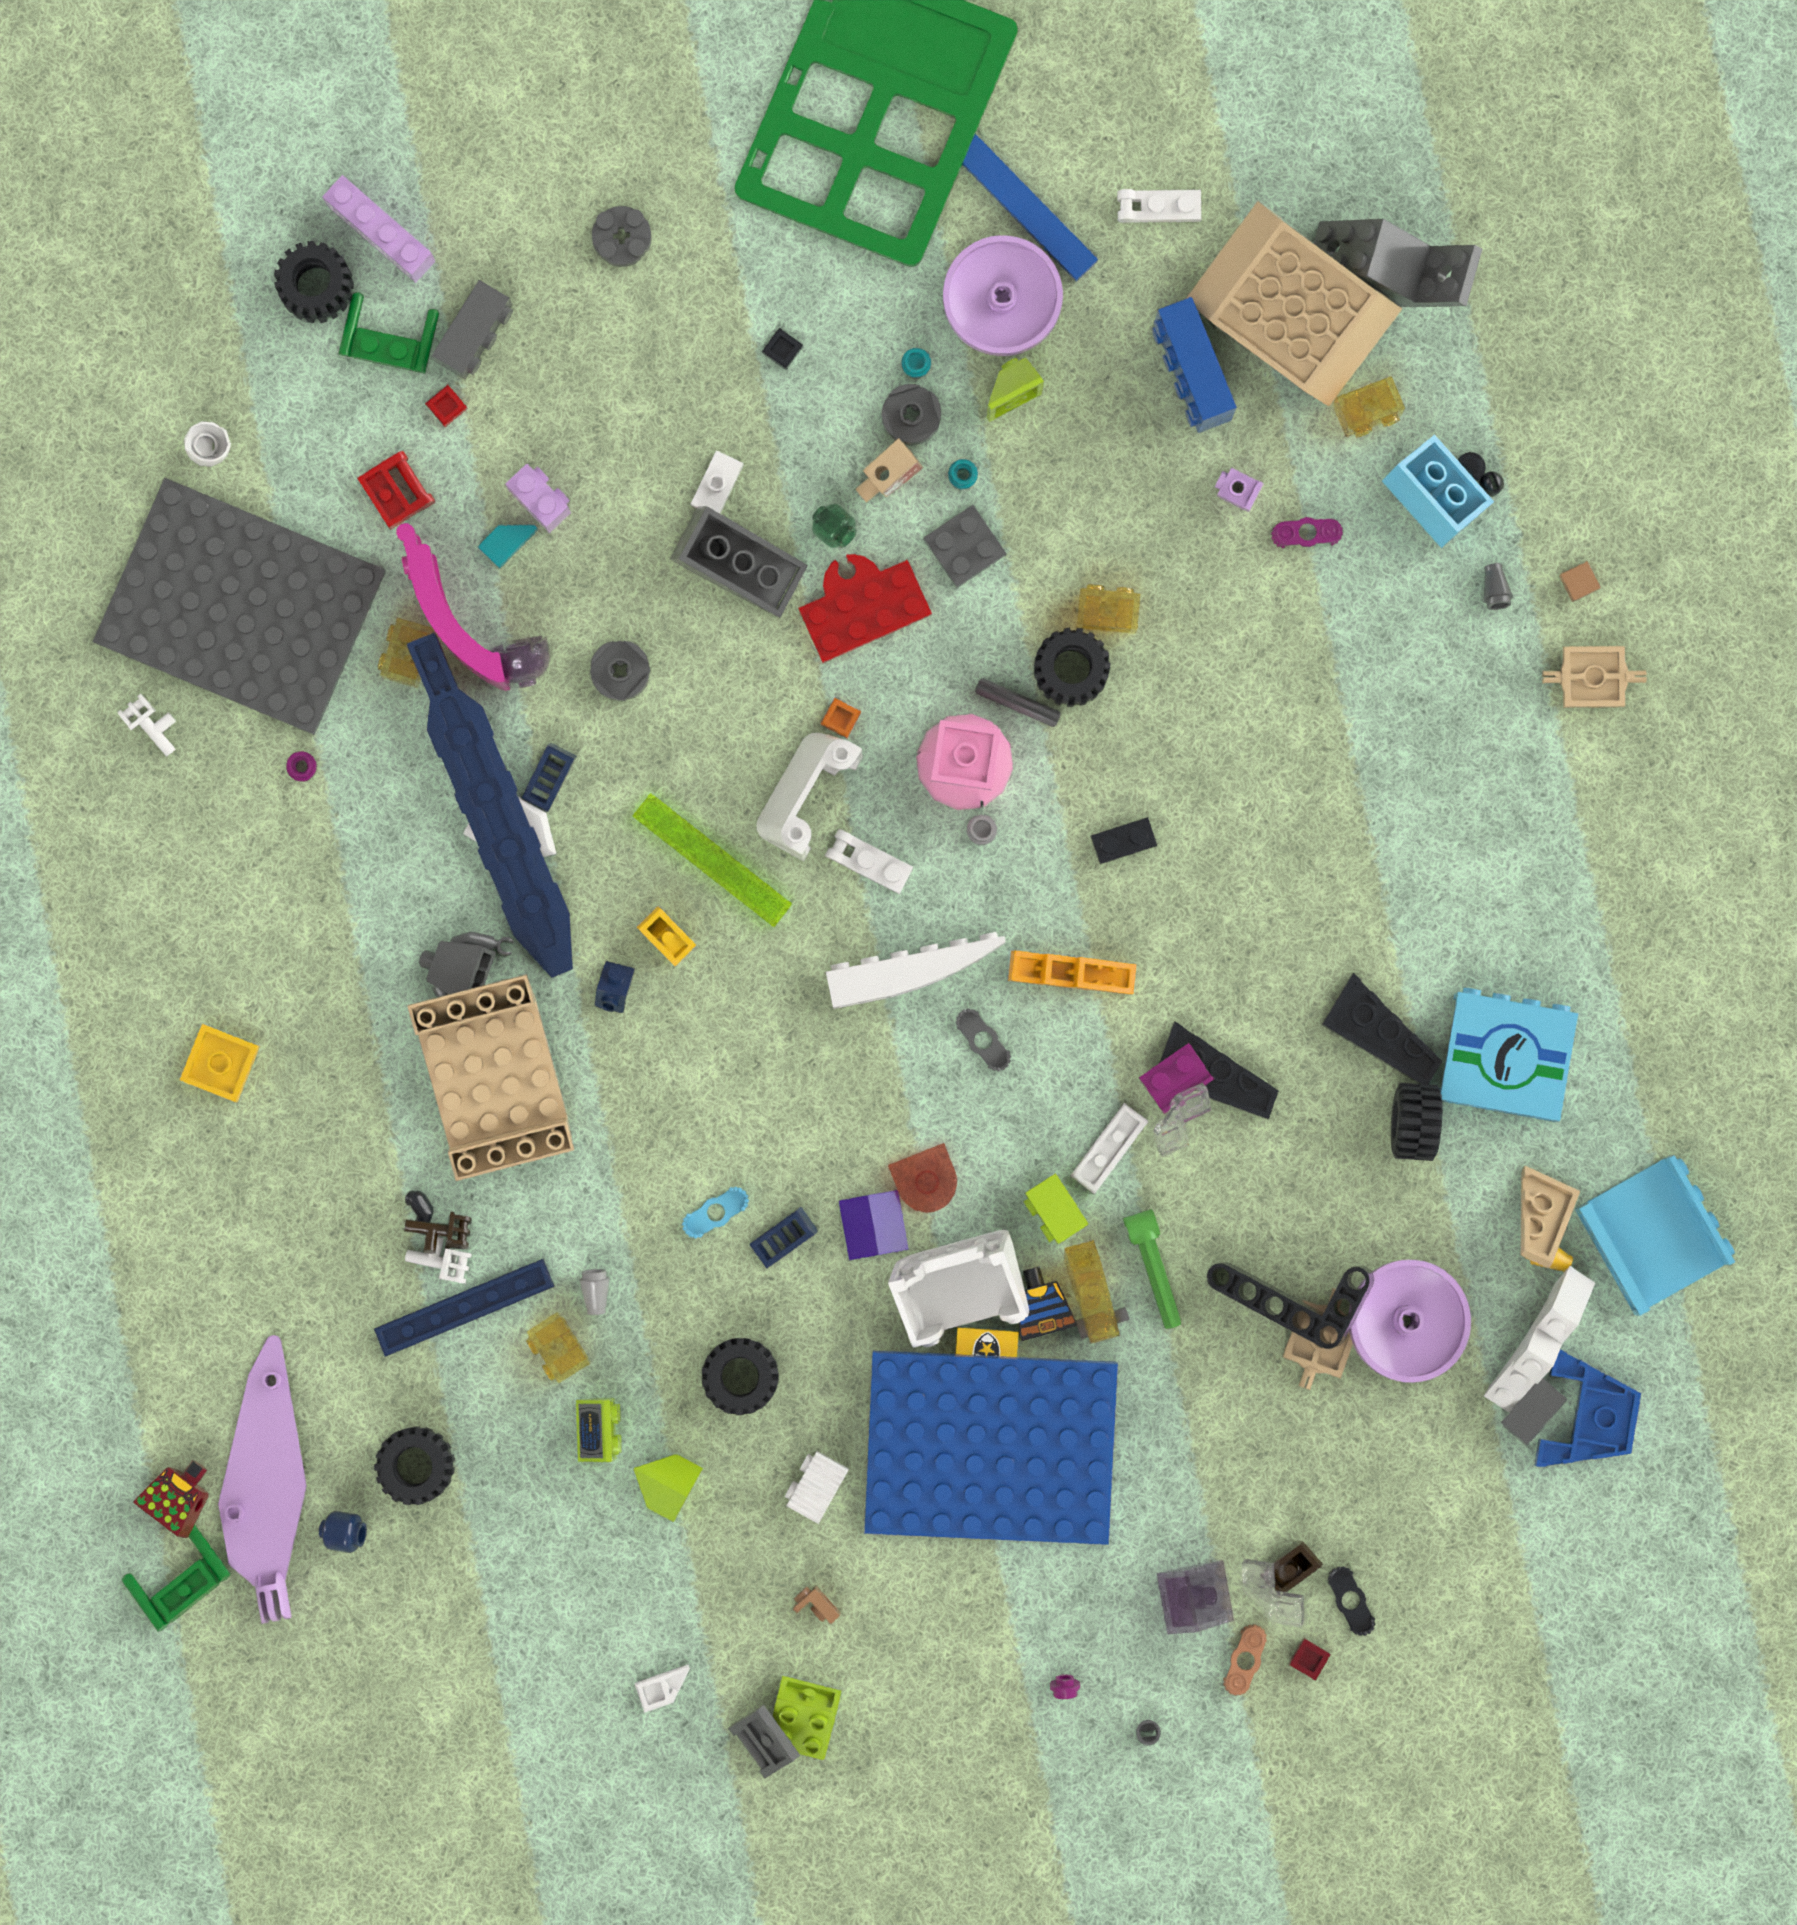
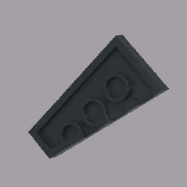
M1352 973L1323 1021L1322 1026L1418 1084L1429 1085L1442 1063V1060L1415 1033L1413 1034L1402 1023L1403 1021L1395 1013H1392L1381 1002V999L1361 982L1357 975Z
M1174 1021L1159 1063L1189 1043L1210 1075L1214 1078V1080L1196 1091L1195 1094L1268 1120L1279 1090Z

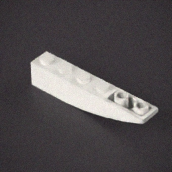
M997 932L980 935V941L968 943L967 938L950 941V947L938 949V944L920 947L921 953L909 955L908 950L891 953V959L879 961V957L874 956L861 959V965L849 967V962L831 965L832 971H827L826 975L833 1009L895 997L943 980L978 962L1004 945L1006 942L1005 936L998 937Z

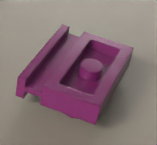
M1188 1043L1140 1076L1139 1080L1162 1113L1165 1114L1214 1080V1078Z

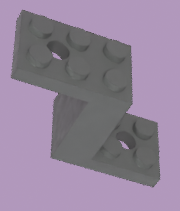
M1385 219L1320 221L1313 243L1400 307L1467 306L1482 253V248L1477 245L1430 246ZM1452 271L1451 276L1446 278L1448 273Z

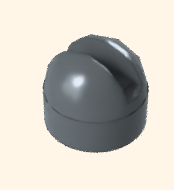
M1152 1720L1142 1721L1136 1729L1138 1741L1145 1746L1157 1743L1161 1735L1159 1725ZM1154 1730L1156 1732V1736L1141 1737L1140 1732Z

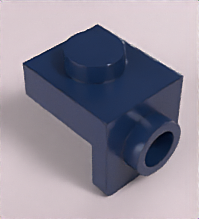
M605 961L596 989L594 1005L608 1012L624 1013L635 968Z

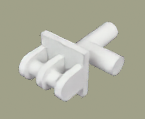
M140 693L137 696L139 698L134 703L130 701L127 704L129 706L123 712L119 710L117 713L130 730L140 725L167 757L176 749L163 735V732L174 724L176 720L168 712L156 723H153L149 716L156 710ZM145 706L148 711L142 715L139 710ZM135 714L138 719L132 723L129 718Z
M437 1237L436 1253L434 1254L407 1250L405 1255L406 1262L441 1269L439 1279L466 1283V1279L463 1278L465 1270L468 1271L469 1266H466L468 1258L472 1256L471 1253L445 1249L444 1257H441L444 1238Z

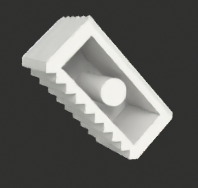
M816 1451L814 1457L810 1454L807 1455L799 1469L804 1472V1475L799 1484L795 1481L792 1482L784 1497L789 1499L787 1507L819 1524L849 1468Z

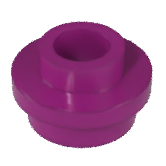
M299 751L293 753L288 758L286 770L292 779L304 782L310 780L315 775L317 763L311 754ZM301 761L307 763V769L304 772H298L296 768L297 764Z
M1062 1674L1056 1676V1679L1050 1682V1690L1053 1691L1055 1698L1072 1699L1077 1697L1080 1681L1074 1679V1676Z

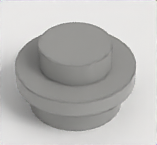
M977 815L967 825L969 839L978 845L989 844L994 840L997 833L995 821L987 815Z

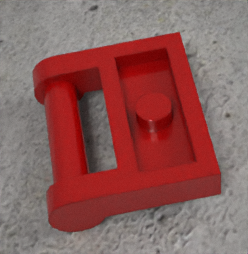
M404 451L394 454L357 478L390 530L435 503L432 494H427L407 463L408 457ZM392 469H398L416 497V501L411 504L408 503L389 473Z

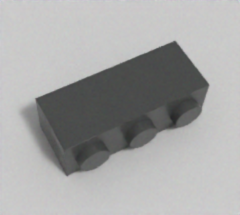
M478 280L433 352L432 357L434 361L465 380L469 374L474 375L481 365L482 360L479 357L484 349L490 350L497 339L495 332L499 325H505L513 313L510 298Z

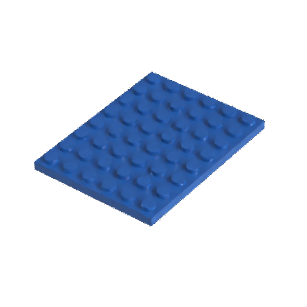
M873 1350L864 1534L1109 1545L1118 1363L1115 1361Z

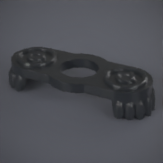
M1338 1566L1332 1569L1328 1576V1584L1336 1597V1606L1344 1614L1350 1630L1355 1635L1367 1636V1634H1371V1631L1374 1630L1376 1625L1374 1622L1375 1617L1371 1615L1366 1605L1364 1592L1357 1586L1352 1576L1353 1571L1344 1566ZM1352 1591L1359 1596L1360 1601L1355 1609H1347L1343 1606L1342 1597L1346 1592Z

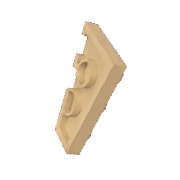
M1527 1166L1523 1167L1521 1173V1256L1549 1268L1554 1261L1580 1191Z

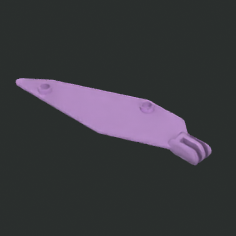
M276 1335L267 1338L248 1375L218 1503L228 1564L255 1586L262 1624L268 1623L270 1619L274 1622L281 1620L282 1617L284 1619L292 1618L285 1580L307 1487L282 1342ZM271 1375L276 1377V1384L274 1386L269 1384V1377Z

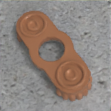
M1250 1624L1248 1627L1245 1626L1244 1630H1241V1639L1238 1647L1231 1654V1665L1227 1676L1223 1678L1225 1690L1235 1696L1242 1695L1249 1690L1254 1673L1258 1671L1261 1665L1260 1657L1267 1642V1635L1264 1629L1256 1624H1253V1626ZM1242 1652H1249L1254 1656V1665L1250 1669L1244 1670L1237 1665V1657Z

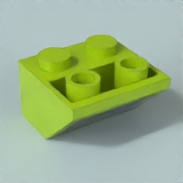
M615 1398L576 1400L578 1462H613L617 1459L616 1455L622 1453L621 1435H616L615 1425L621 1422L620 1404H615Z

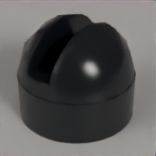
M1490 471L1482 476L1479 485L1490 497H1493L1502 491L1504 479L1499 473ZM1489 476H1493L1498 489L1493 490Z

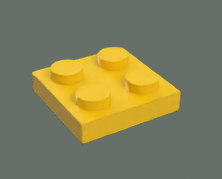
M202 1024L179 1080L238 1103L260 1046Z

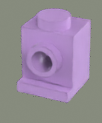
M1231 468L1229 473L1222 471L1215 488L1219 489L1217 497L1249 512L1264 483ZM1239 482L1243 485L1241 493H1235L1232 490L1234 483Z

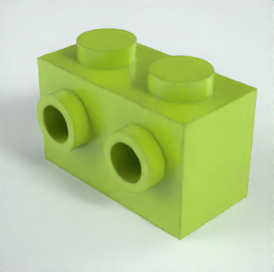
M1056 1173L1024 1193L1027 1199L1023 1203L1032 1217L1038 1214L1044 1223L1039 1228L1048 1242L1055 1240L1057 1244H1060L1089 1225Z

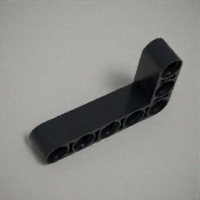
M1228 1262L1214 1264L1209 1268L1206 1275L1209 1286L1214 1290L1325 1349L1338 1347L1345 1341L1374 1284V1275L1369 1268L1365 1266L1349 1268L1343 1274L1323 1313ZM1220 1268L1226 1269L1229 1273V1281L1225 1285L1220 1284L1216 1278L1217 1271ZM1356 1271L1361 1272L1365 1276L1366 1282L1361 1289L1356 1288L1351 1282V1277ZM1247 1282L1252 1283L1256 1288V1295L1253 1299H1248L1243 1293V1287ZM1273 1297H1278L1283 1302V1310L1279 1314L1274 1313L1270 1308V1300ZM1340 1299H1347L1351 1304L1352 1309L1347 1316L1342 1315L1338 1311L1337 1305ZM1300 1311L1306 1312L1310 1317V1325L1307 1328H1302L1297 1323L1296 1318ZM1327 1326H1332L1337 1331L1338 1336L1334 1343L1328 1342L1324 1338L1323 1332Z

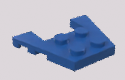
M1560 1349L1549 1375L1580 1381L1571 1443L1539 1439L1534 1466L1545 1467L1631 1454L1641 1393Z

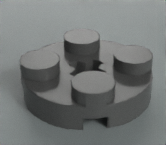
M616 206L598 214L592 228V242L597 254L607 263L617 267L634 265L645 256L651 246L652 234L650 225L641 211L627 206ZM619 229H624L625 233H630V237L625 238L624 244H619L618 239H613V235L618 234Z
M904 384L892 390L888 395L882 408V423L888 435L895 441L899 438L904 444L918 445L928 441L938 431L941 421V406L935 394L930 390L928 391L917 384ZM912 407L913 411L919 410L920 415L916 417L914 422L903 417L907 413L906 408Z
M611 641L605 643L594 653L590 665L592 683L600 694L611 700L623 702L633 699L643 692L649 682L651 670L648 658L638 645L630 641ZM615 664L619 666L626 664L628 666L626 668L627 675L624 678L622 676L618 678L613 676L615 673L613 666Z

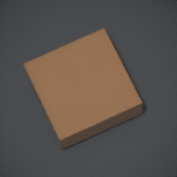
M1588 561L1559 575L1572 602L1601 588Z

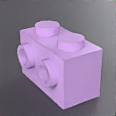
M526 464L505 485L508 491L550 533L571 514L569 507L566 505L570 500L560 489L557 488L553 491L546 484L549 478L540 468L532 469Z

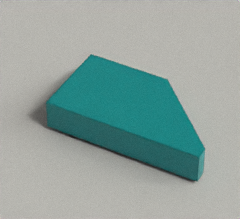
M498 525L480 543L478 549L500 569L538 531V528L535 525Z

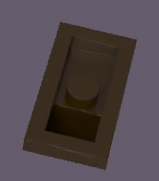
M1295 1541L1282 1556L1264 1568L1260 1574L1280 1596H1283L1321 1568L1323 1563L1303 1541Z

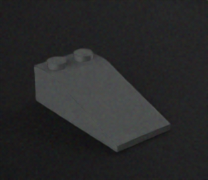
M698 506L670 557V560L692 573L781 618L808 567L807 564L708 506Z

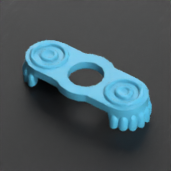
M730 1187L727 1192L719 1197L708 1199L701 1208L686 1215L682 1223L684 1226L683 1230L689 1237L701 1238L713 1228L724 1226L731 1217L741 1211H745V1208L748 1207L749 1199H747L746 1191L742 1190V1188ZM712 1204H720L725 1210V1215L720 1221H712L708 1218L707 1210Z

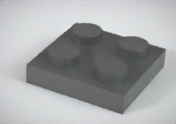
M971 505L923 538L956 588L1007 555L974 505Z

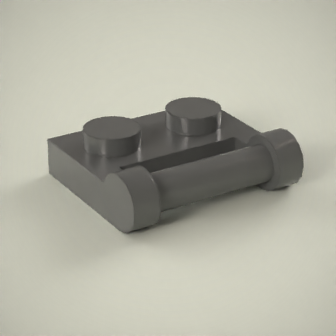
M764 1705L747 1716L742 1717L728 1728L733 1736H738L761 1768L759 1772L764 1779L800 1756L792 1742Z

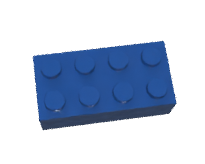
M1189 297L1158 309L1152 333L1157 345H1163L1166 353L1163 355V360L1168 372H1174L1177 380L1174 383L1175 391L1180 400L1184 398L1188 409L1185 410V415L1190 427L1195 426L1197 432L1201 433L1231 421L1237 407L1193 298Z

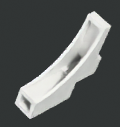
M1571 1266L1567 1268L1554 1284L1528 1333L1507 1364L1490 1384L1484 1397L1510 1413L1531 1387L1543 1379L1554 1366L1562 1344L1579 1325L1595 1285L1594 1281Z

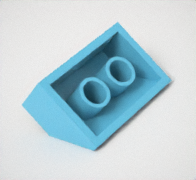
M1435 434L1401 461L1382 480L1386 487L1441 548L1494 503L1492 498Z

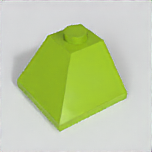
M1026 357L1019 361L1017 358H1013L1001 366L1002 370L998 373L988 403L987 419L989 422L1042 395L1044 381Z

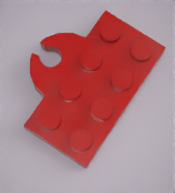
M847 554V562L852 564L856 570L855 575L850 579L840 577L838 574L839 564L836 559L830 564L825 572L823 581L825 596L798 608L822 664L932 616V612L908 559L880 571L875 563L865 556Z

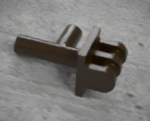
M450 1212L448 1225L406 1219L404 1232L425 1234L424 1252L428 1254L436 1253L438 1236L446 1237L445 1249L464 1250L469 1248V1243L466 1240L470 1236L471 1231L468 1229V1225L472 1223V1218L455 1215V1212ZM452 1236H457V1240L452 1239Z

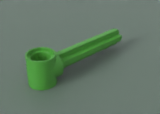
M1146 1210L1123 1218L1124 1225L1129 1233L1130 1243L1133 1245L1138 1244L1164 1328L1171 1329L1181 1325L1182 1321L1155 1240L1159 1237L1160 1230L1153 1210Z

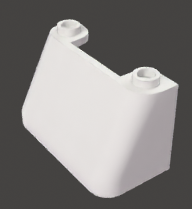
M822 733L807 735L801 742L758 818L757 831L764 840L804 862L811 850V847L808 846L811 839V829L804 820L796 817L799 809L822 769L834 776L840 770L848 768L856 770L863 758L862 748L850 741Z
M1007 1230L994 1231L906 1256L896 1262L888 1282L913 1348L921 1345L923 1347L936 1345L946 1329L997 1315L1000 1316L1002 1321L1015 1324L1023 1321L1029 1314V1306L1013 1242Z

